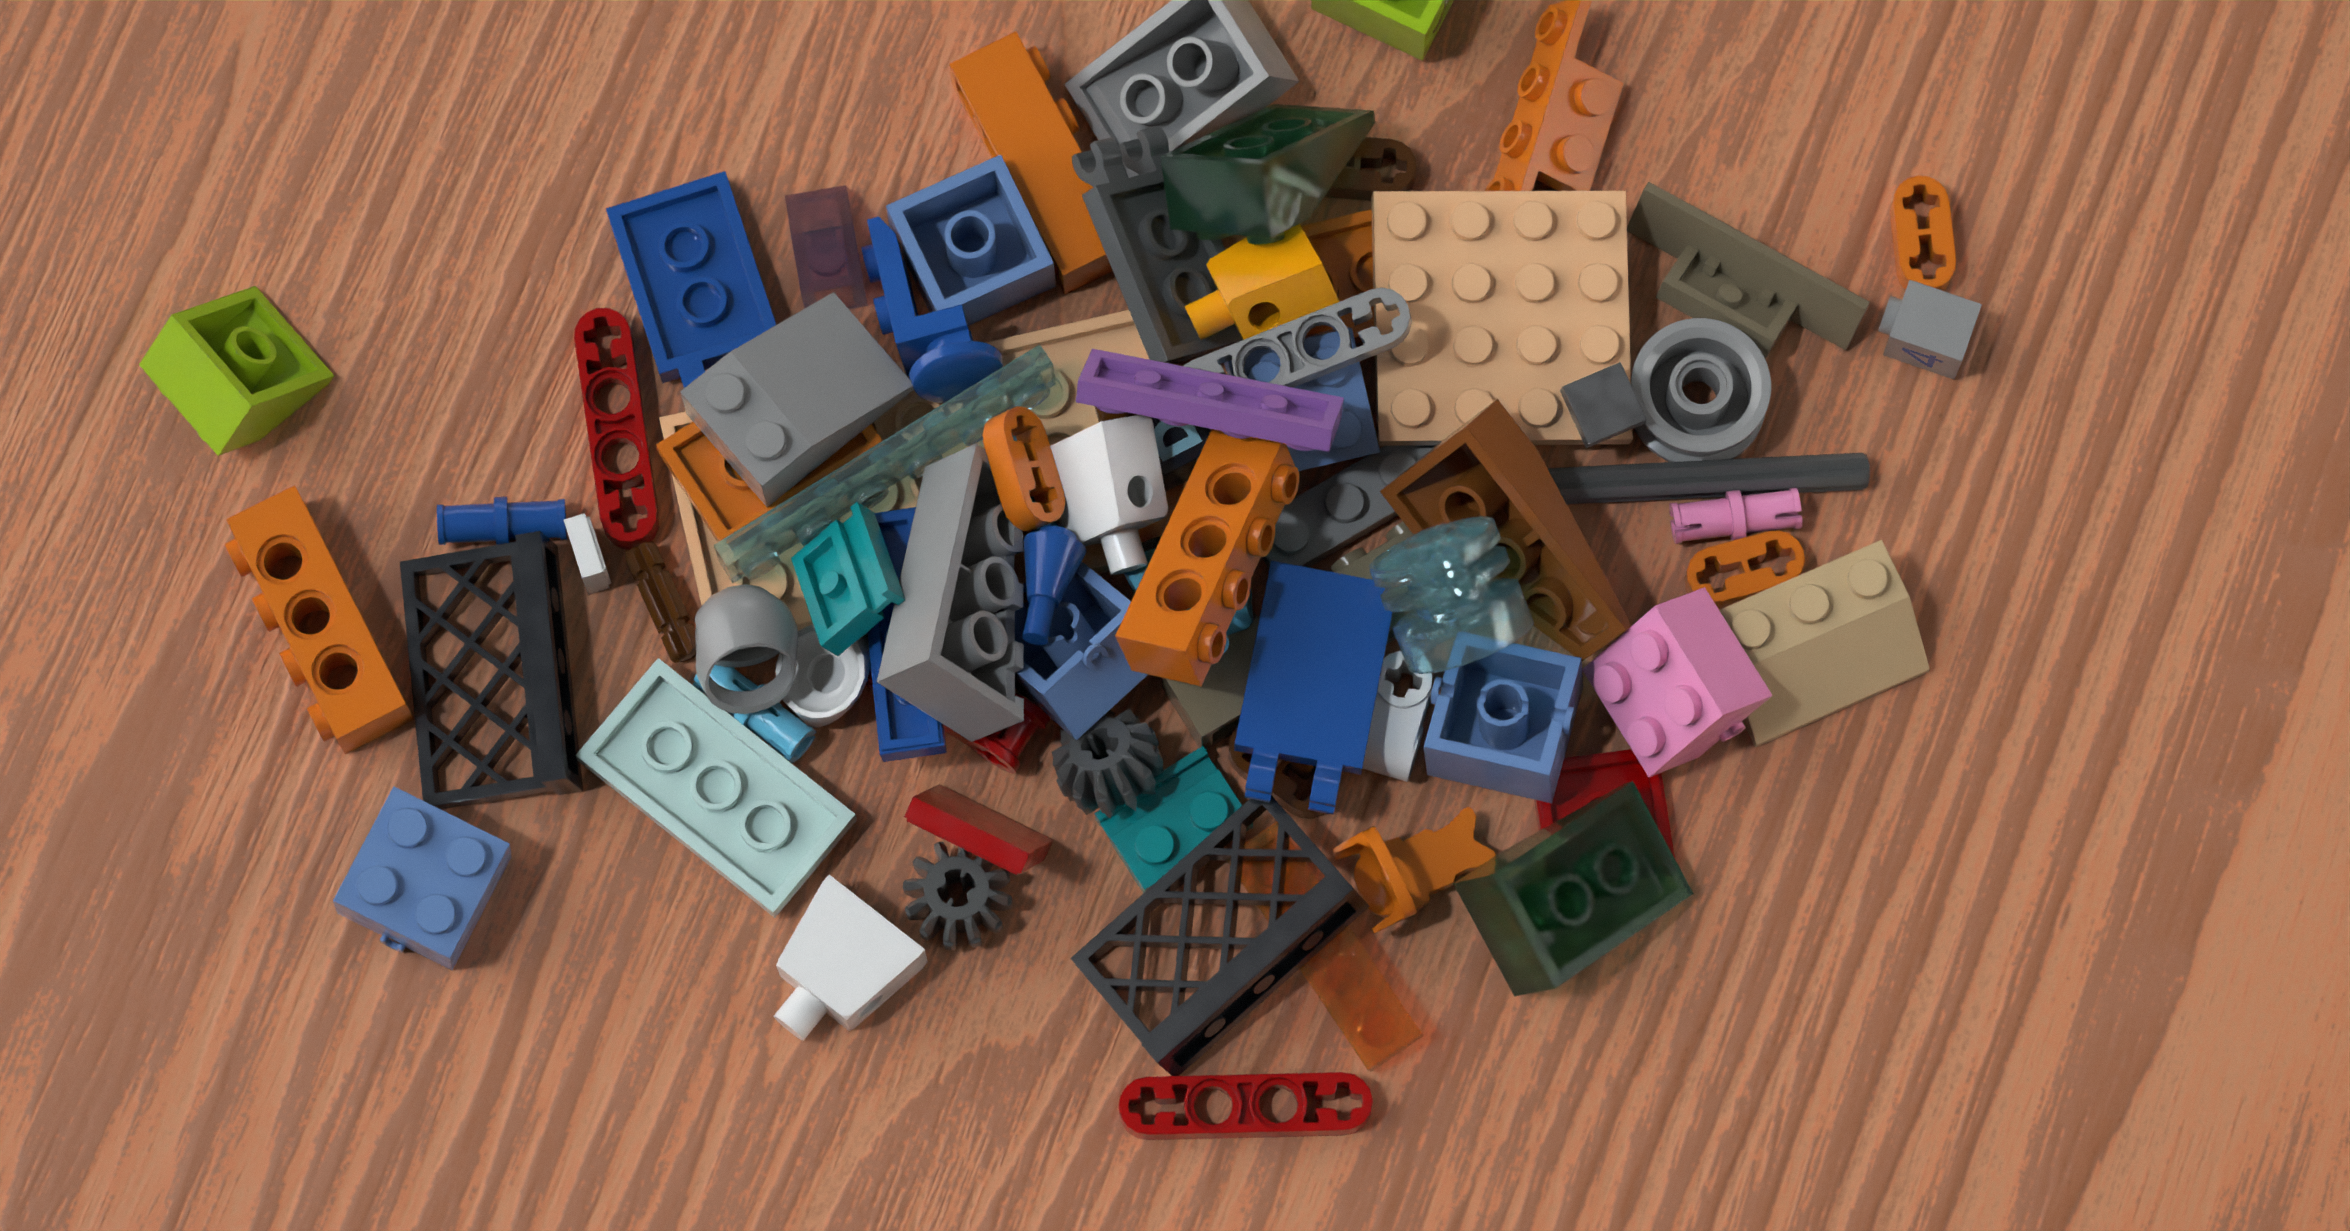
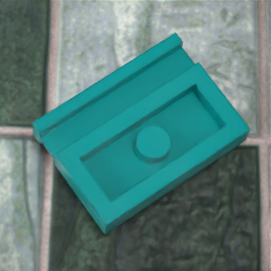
M859 502L850 507L853 515L842 523L836 519L791 557L820 645L836 656L842 654L884 618L882 610L887 605L893 602L899 606L905 600L875 513Z
M1204 746L1164 769L1162 774L1154 777L1156 781V794H1139L1136 797V811L1123 804L1116 808L1111 819L1102 813L1101 810L1094 813L1095 820L1110 839V843L1143 893L1242 806L1219 769L1217 770L1209 758ZM1253 823L1247 827L1246 832L1253 828Z

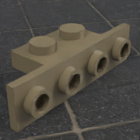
M1650 182L1643 189L1627 226V232L1677 258V261L1660 286L1656 296L1657 299L1692 318L1715 319L1736 327L1754 341L1765 358L1771 352L1790 320L1846 350L1870 304L1864 298Z

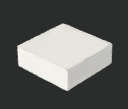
M585 513L564 519L588 595L609 589L611 580L590 517H586Z

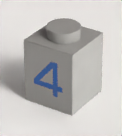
M1909 280L1903 299L1890 295L1878 331L1890 335L1883 355L1955 380L1982 304Z

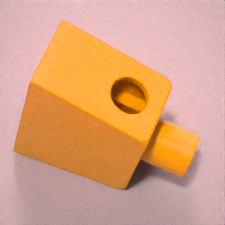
M1290 211L1210 258L1206 266L1218 290L1184 307L1200 340L1234 324L1244 340L1340 301L1320 258L1293 211Z

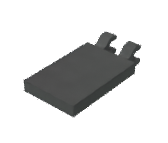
M1155 126L1138 131V139L1122 142L1119 145L1113 137L1094 141L1090 144L1091 150L1072 156V164L1077 176L1093 187L1084 193L1082 197L1149 360L1176 364L1207 355L1243 339L1234 324L1200 340L1184 307L1218 290L1206 264L1210 258L1224 251L1225 248L1190 163L1175 166L1169 152L1167 136L1160 126ZM1123 163L1128 169L1138 173L1139 175L1128 177Z

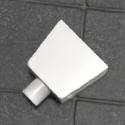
M1135 415L1101 421L1051 445L1065 496L1064 512L1056 520L1057 525L1072 531L1076 535V539L1084 546L1102 543L1111 575L1130 572L1148 565L1138 530L1166 518L1168 512L1152 418Z
M828 875L820 885L776 964L779 975L794 987L795 990L773 1017L785 1029L802 1041L805 1040L826 1013L850 1031L923 969L928 962L925 949L831 875Z

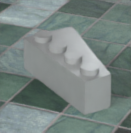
M977 443L925 466L899 580L905 600L899 606L894 603L877 683L971 742L1024 721V699L1015 696V672L1024 669L1023 644L1015 642V611L1023 608V584L1018 582L1014 571V555L1023 552V531L1015 527L1006 517L986 451Z

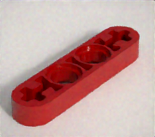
M596 308L588 311L579 319L575 327L574 342L600 520L606 537L613 545L624 550H630L655 538L659 530V512L633 337L627 320L619 312L610 308ZM608 326L612 335H621V338L611 340L610 344L615 367L602 368L601 356L596 343H587L588 340L597 338V328ZM627 363L626 369L618 368ZM590 369L598 370L592 374H589ZM608 384L624 386L630 392V401L627 407L615 414H606L600 411L595 406V396L603 386ZM618 443L632 445L639 452V460L636 466L624 474H615L603 465L606 451ZM641 483L645 485L643 489L636 488ZM608 488L617 489L609 494L606 493ZM631 488L632 499L637 513L641 515L647 514V518L637 520L636 531L625 532L622 523H613V519L623 516L619 490Z
M1344 1072L1153 1076L1135 1079L1128 1084L1120 1095L1118 1108L1121 1123L1127 1132L1136 1138L1145 1140L1345 1136L1356 1133L1366 1125L1371 1115L1373 1099L1371 1090L1363 1079L1355 1074ZM1304 1087L1317 1088L1315 1101L1333 1100L1338 1088L1349 1089L1350 1098L1361 1100L1362 1107L1352 1109L1349 1120H1338L1336 1109L1316 1108L1315 1116L1317 1122L1306 1123L1304 1121L1308 1101ZM1212 1089L1226 1094L1232 1104V1111L1229 1117L1222 1123L1214 1125L1201 1121L1194 1110V1103L1198 1096L1204 1091ZM1270 1089H1285L1292 1093L1296 1099L1297 1111L1288 1121L1282 1123L1271 1122L1260 1112V1099ZM1174 1090H1187L1184 1100V1114L1188 1125H1174L1176 1111L1156 1113L1155 1124L1150 1125L1142 1124L1140 1114L1129 1112L1130 1105L1140 1104L1141 1093H1154L1155 1102L1164 1105L1176 1104Z

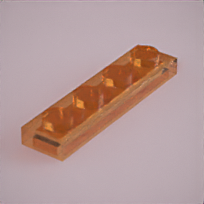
M1276 821L1245 842L1244 849L1276 850L1279 823ZM1289 838L1288 850H1298ZM1243 861L1241 883L1248 893L1272 894L1274 861ZM1287 862L1284 894L1305 895L1320 882L1307 862ZM1257 905L1269 923L1270 906ZM1283 906L1282 914H1284L1291 906ZM1349 925L1300 968L1369 1072L1374 1071L1424 1036Z

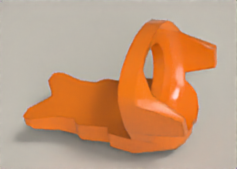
M1466 807L1462 809L1448 825L1435 832L1424 829L1405 841H1402L1399 837L1383 841L1376 827L1372 826L1332 849L1336 860L1355 854H1360L1361 856L1354 869V880L1357 889L1370 906L1368 909L1376 916L1384 918L1371 928L1373 934L1416 914L1419 909L1430 902V895L1452 887L1456 877L1469 871L1488 869L1497 865L1498 858L1495 852L1474 840L1476 815L1472 808Z

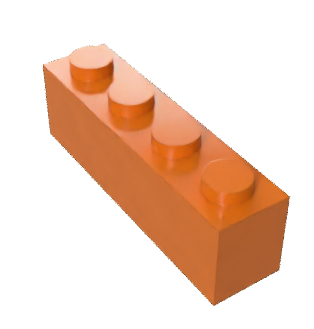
M1015 31L949 63L952 86L990 157L994 158L1001 154L1054 262L1055 278L1064 295L1112 272L1113 270L1082 197L1084 193L1093 187L1077 176L1072 164V156L1081 153L1073 137V134L1079 132V127L1065 99L1061 98L1054 102L1044 82L1050 80L1051 76L1037 47L1032 46L1026 49L1018 33Z

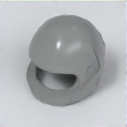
M747 584L731 586L711 595L695 616L696 672L699 682L710 702L719 709L737 714L755 713L779 703L793 686L796 672L798 628L792 612L783 601L759 586ZM779 653L782 654L783 661L779 674L771 682L755 690H728L718 685L710 677V673L715 665L746 667L767 661Z

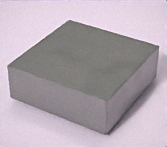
M1621 362L1562 386L1560 390L1585 448L1638 427L1647 420Z

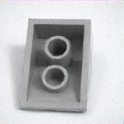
M1171 0L1064 85L1098 140L1113 137L1119 145L1122 142L1138 139L1137 132L1140 130L1160 126L1167 136L1169 152L1173 162H1176L1253 118L1296 85L1299 80L1249 0ZM1123 163L1128 177L1139 175L1138 173L1128 169Z
M833 292L730 351L681 390L680 393L686 414L764 505L768 507L914 389L911 380Z

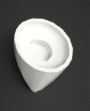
M809 625L798 631L795 678L793 686L782 700L805 724L812 728L826 726L844 715L860 697L871 669L868 633L859 638L842 654L836 656L821 647L814 625ZM781 653L776 662V676L782 667Z

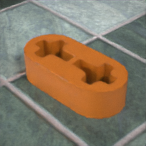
M1918 175L1910 177L1898 186L1890 207L1896 274L1900 285L1905 290L1909 280H1913L1944 291L1951 282L1956 267L1950 200L1946 189L1939 181L1929 176ZM1915 194L1922 195L1924 204L1935 205L1934 208L1929 210L1925 223L1926 229H1918L1915 210L1904 209V207L1909 206L1912 196ZM1928 244L1930 262L1942 265V267L1936 269L1931 280L1924 279L1920 269H1911L1910 267L1917 263L1920 245Z
M1016 406L990 418L984 425L983 443L1006 517L1015 527L1028 532L1058 520L1064 512L1065 496L1042 421L1033 411L1021 406ZM1031 497H1034L1036 502H1032Z
M1780 530L1767 531L1707 547L1697 552L1690 560L1684 578L1685 590L1688 594L1705 587L1718 609H1723L1801 575L1805 563L1804 550L1795 537ZM1768 548H1775L1779 557L1789 556L1791 561L1786 563L1782 576H1775L1771 567L1751 571L1749 566L1763 562ZM1714 564L1718 573L1737 569L1740 573L1725 579L1722 592H1714L1711 584H1699L1698 582L1704 575L1705 565Z

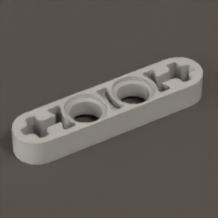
M1382 287L1370 289L1191 360L1183 366L1226 374L1220 365L1232 360L1234 375L1248 379L1244 371L1245 360L1252 352L1259 349H1267L1276 353L1281 363L1279 373L1275 379L1268 383L1294 388L1396 347L1405 340L1410 332L1411 314L1404 298L1394 290ZM1383 303L1387 311L1398 309L1400 316L1391 320L1392 332L1381 335L1377 326L1359 331L1358 335L1364 345L1352 349L1350 333L1340 318L1341 316L1352 313L1353 322L1356 326L1373 317L1371 307L1375 304ZM1321 325L1330 326L1335 329L1340 335L1341 340L1336 354L1324 360L1312 358L1304 349L1305 336L1309 330Z

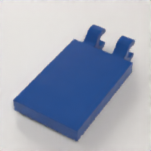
M725 171L606 208L662 383L681 378L685 388L730 351L776 325Z
M1271 560L1234 744V751L1252 754L1245 787V798L1270 803L1278 759L1316 766L1308 810L1334 815L1342 771L1358 775L1362 773L1398 584Z

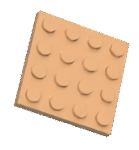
M1373 191L1371 197L1373 289L1382 287L1392 289L1400 294L1408 304L1412 320L1410 332L1402 343L1375 355L1376 436L1378 445H1438L1497 399L1533 445H1584L1560 392L1562 386L1621 362L1631 384L1626 191ZM1383 303L1375 304L1374 327L1377 326L1381 335L1389 334L1393 331L1391 320L1400 316V312L1398 309L1387 311ZM1628 430L1598 444H1630L1633 440V430Z

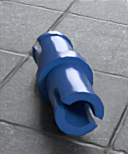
M507 496L494 497V503L451 506L438 504L439 545H446V543L496 541V545L516 540L515 535L541 531L548 538L567 539V529L564 523V519H566L565 499H558V501L508 503Z

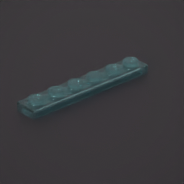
M1040 344L716 543L714 548L721 567L732 583L745 576L749 580H753L766 574L779 563L780 554L800 542L803 546L807 545L832 522L850 512V507L856 502L871 509L886 498L889 493L887 488L908 475L911 479L922 477L925 466L943 459L942 454L962 442L965 446H970L983 440L984 425L990 418L1016 406L1026 407L1030 410L1038 406L1050 395L1051 391L1049 388L1056 384L1053 363Z

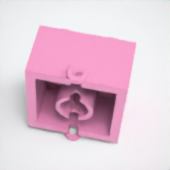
M1705 587L1654 606L1582 669L1648 777L1699 758L1720 739L1724 742L1736 736L1745 729L1742 721L1773 696Z

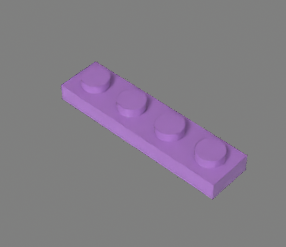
M1092 349L1078 379L1076 403L1096 406L1099 410L1106 413L1120 414L1127 412L1158 418L1163 423L1172 426L1194 425L1219 430L1234 438L1255 437L1285 443L1290 448L1300 451L1316 449L1326 452L1330 451L1338 430L1344 397L1098 349Z

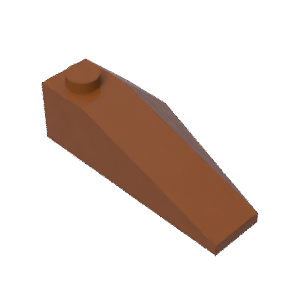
M1498 399L1455 430L1379 491L1421 544L1436 555L1443 550L1471 571L1468 577L1470 580L1484 590L1492 586L1519 606L1520 616L1572 655L1581 658L1582 661L1614 640L1631 626L1537 448Z

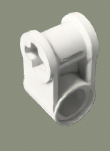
M1394 652L1383 660L1362 768L1406 782L1410 778L1424 730L1422 726L1431 700L1432 690L1430 667L1421 656L1413 652ZM1402 673L1413 676V687L1416 688L1408 689L1405 698L1393 695L1394 684L1391 683L1398 682Z

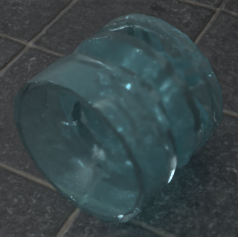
M1485 516L1465 518L1427 528L1392 546L1377 556L1369 565L1375 586L1386 588L1380 595L1384 609L1392 612L1412 610L1403 616L1393 627L1409 672L1417 674L1435 673L1474 662L1511 645L1524 636L1534 625L1518 580L1512 578L1492 579L1510 563L1505 547L1495 546L1501 539L1494 518Z

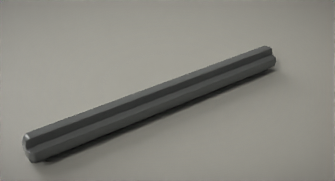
M1862 452L1547 468L1566 504L1725 497L1726 491L1740 490L1742 496L1785 491L1790 488H1797L1799 493L1863 490L1868 487L1870 481L1869 460L1867 455Z

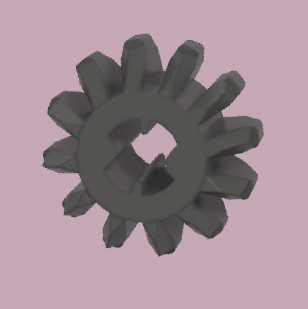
M1130 709L1118 716L1109 710L1077 741L1065 730H1060V743L1062 746L1052 751L1053 766L1058 776L1056 781L1062 794L1068 797L1069 801H1075L1077 807L1082 809L1086 815L1100 808L1101 812L1111 819L1116 808L1123 804L1136 811V797L1139 794H1156V781L1154 777L1164 772L1163 758L1158 749L1159 741L1154 730L1148 727L1147 723H1141L1138 716L1134 715Z
M938 842L934 844L935 856L938 861L935 865L920 856H917L913 861L914 869L924 879L911 878L903 882L904 893L910 897L917 898V900L912 901L905 907L908 920L926 918L920 928V936L926 941L934 938L941 929H944L943 942L944 948L947 950L955 949L958 933L964 932L967 933L969 944L973 948L979 947L982 942L978 926L982 924L989 931L999 933L1003 928V924L998 915L992 910L1005 911L1012 908V896L1005 892L997 891L1010 883L1009 872L1005 869L990 871L993 863L979 856L973 861L971 860L972 853L958 847L957 856L949 857L947 846L944 842ZM961 883L963 891H966L971 886L973 889L967 892L968 903L964 906L954 907L952 898L947 903H944L943 901L949 897V885Z

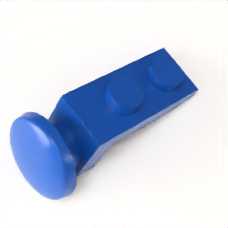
M880 217L867 219L872 244L863 246L861 249L870 282L881 281L884 296L873 298L878 321L883 335L894 334L905 372L909 376L916 394L930 402L957 403L973 399L990 390L1000 380L1003 373V358L1000 351L990 344L973 341L962 304L919 316L907 265L902 258L896 233Z

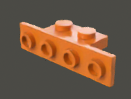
M1565 0L1548 5L1547 10L1544 11L1538 20L1535 28V38L1537 39L1529 66L1524 70L1517 86L1518 103L1512 122L1506 127L1501 136L1499 144L1500 151L1502 152L1494 179L1491 180L1485 191H1532L1536 180L1558 191L1591 190L1623 87V82L1574 57L1592 2L1591 0Z

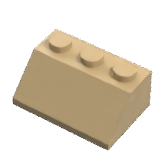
M1882 540L1719 610L1773 695L1743 720L1755 748L1924 675L1930 670L1910 596Z

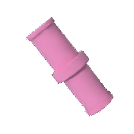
M1797 488L1744 496L1741 495L1740 490L1726 491L1725 498L1679 504L1674 502L1669 505L1670 516H1673L1674 519L1670 520L1675 544L1682 543V541L1730 536L1731 541L1746 537L1747 533L1802 528V516L1798 515V512L1802 510Z

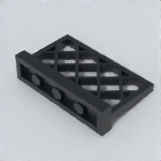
M541 531L515 535L516 542L400 562L423 801L439 809L553 791L558 795L583 791L581 764L576 758L579 745L558 546ZM511 560L513 582L497 602L474 585L490 564ZM470 567V569L464 576H461L459 573L455 571L457 569ZM445 572L459 583L435 613L421 602L419 576ZM469 591L492 607L470 638L447 622V619ZM514 601H516L517 617L508 611ZM422 612L431 618L425 627L423 626ZM503 616L518 627L520 640L504 663L480 647ZM441 627H444L465 644L441 674L427 663L426 647ZM475 652L499 669L476 700L453 683ZM521 661L523 678L514 672ZM428 673L437 679L431 689L429 687ZM509 677L525 689L526 699L525 706L510 725L486 708ZM449 688L471 706L450 734L446 735L433 725L432 708ZM484 714L505 730V732L481 761L462 747L459 742L479 716ZM527 723L530 741L520 734ZM434 734L441 740H443V743L440 745L437 751L435 748ZM517 739L531 750L533 777L507 781L492 769L514 740ZM453 750H456L477 766L461 789L440 792L438 770ZM488 775L498 782L481 785Z
M1271 795L1270 803L1249 799L1070 959L1141 1041V1045L1152 1058L1171 1076H1180L1370 906ZM1268 810L1279 823L1276 850L1244 849L1247 827ZM1291 837L1302 850H1288L1289 838ZM1233 840L1232 849L1224 848ZM1210 860H1231L1227 893L1196 892L1198 871ZM1243 861L1275 862L1272 894L1240 893ZM1287 862H1313L1325 875L1305 895L1284 894ZM1184 884V892L1176 891ZM1161 903H1182L1179 936L1148 935L1150 913ZM1195 904L1226 905L1223 937L1191 936ZM1239 905L1270 906L1268 928L1257 938L1235 937ZM1283 906H1291L1284 914H1282ZM1136 926L1135 935H1129L1128 933ZM1113 946H1134L1130 979L1105 978L1095 967L1094 963ZM1146 947L1177 948L1174 980L1143 979ZM1190 948L1222 949L1220 969L1208 981H1187ZM1234 949H1243L1233 958ZM1116 990L1129 991L1128 1004ZM1142 991L1173 992L1171 1014L1150 1031L1139 1018ZM1185 992H1192L1193 994L1185 1001Z

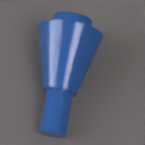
M1052 525L1043 526L1039 531L1031 532L1023 539L1029 608L1022 638L1026 642L1035 645H1044L1048 642L1054 610L1059 606L1087 553L1086 547L1076 539V535L1072 531Z

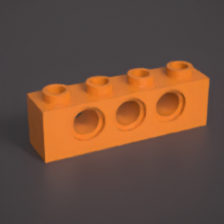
M1211 430L1115 635L1132 671L1202 687L1211 665L1219 662L1226 646V632L1236 610L1243 609L1249 598L1251 578L1261 557L1268 555L1273 546L1275 525L1285 504H1290L1294 500L1298 490L1299 471L1295 467L1285 443L1255 437L1234 438L1224 434L1222 431Z
M294 485L227 518L226 521L235 538L224 543L241 578L253 572L263 592L252 598L254 605L268 632L278 627L281 628L290 648L279 654L296 687L308 682L317 703L307 707V710L322 740L325 742L335 737L344 753L347 754L413 721L414 718L296 486ZM287 556H295L302 559L301 568L293 577L284 580L272 577L273 567L280 559ZM321 610L330 614L327 626L319 633L304 634L299 631L300 622L308 613ZM351 665L358 669L355 681L347 688L336 690L327 687V678L336 667Z

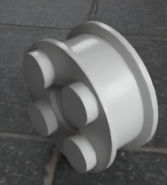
M1685 319L1659 330L1642 347L1634 363L1631 376V386L1647 419L1644 424L1635 427L1634 430L1645 446L1668 462L1736 458L1751 445L1758 435L1771 396L1770 371L1758 346L1741 330L1715 319ZM1690 382H1703L1713 389L1716 398L1706 404H1697L1690 401L1684 395L1682 388Z

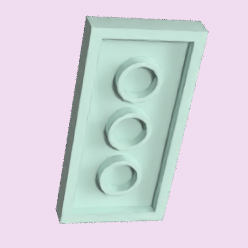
M659 658L576 754L577 760L774 918H776L857 821L854 812L729 713L713 705L705 694Z

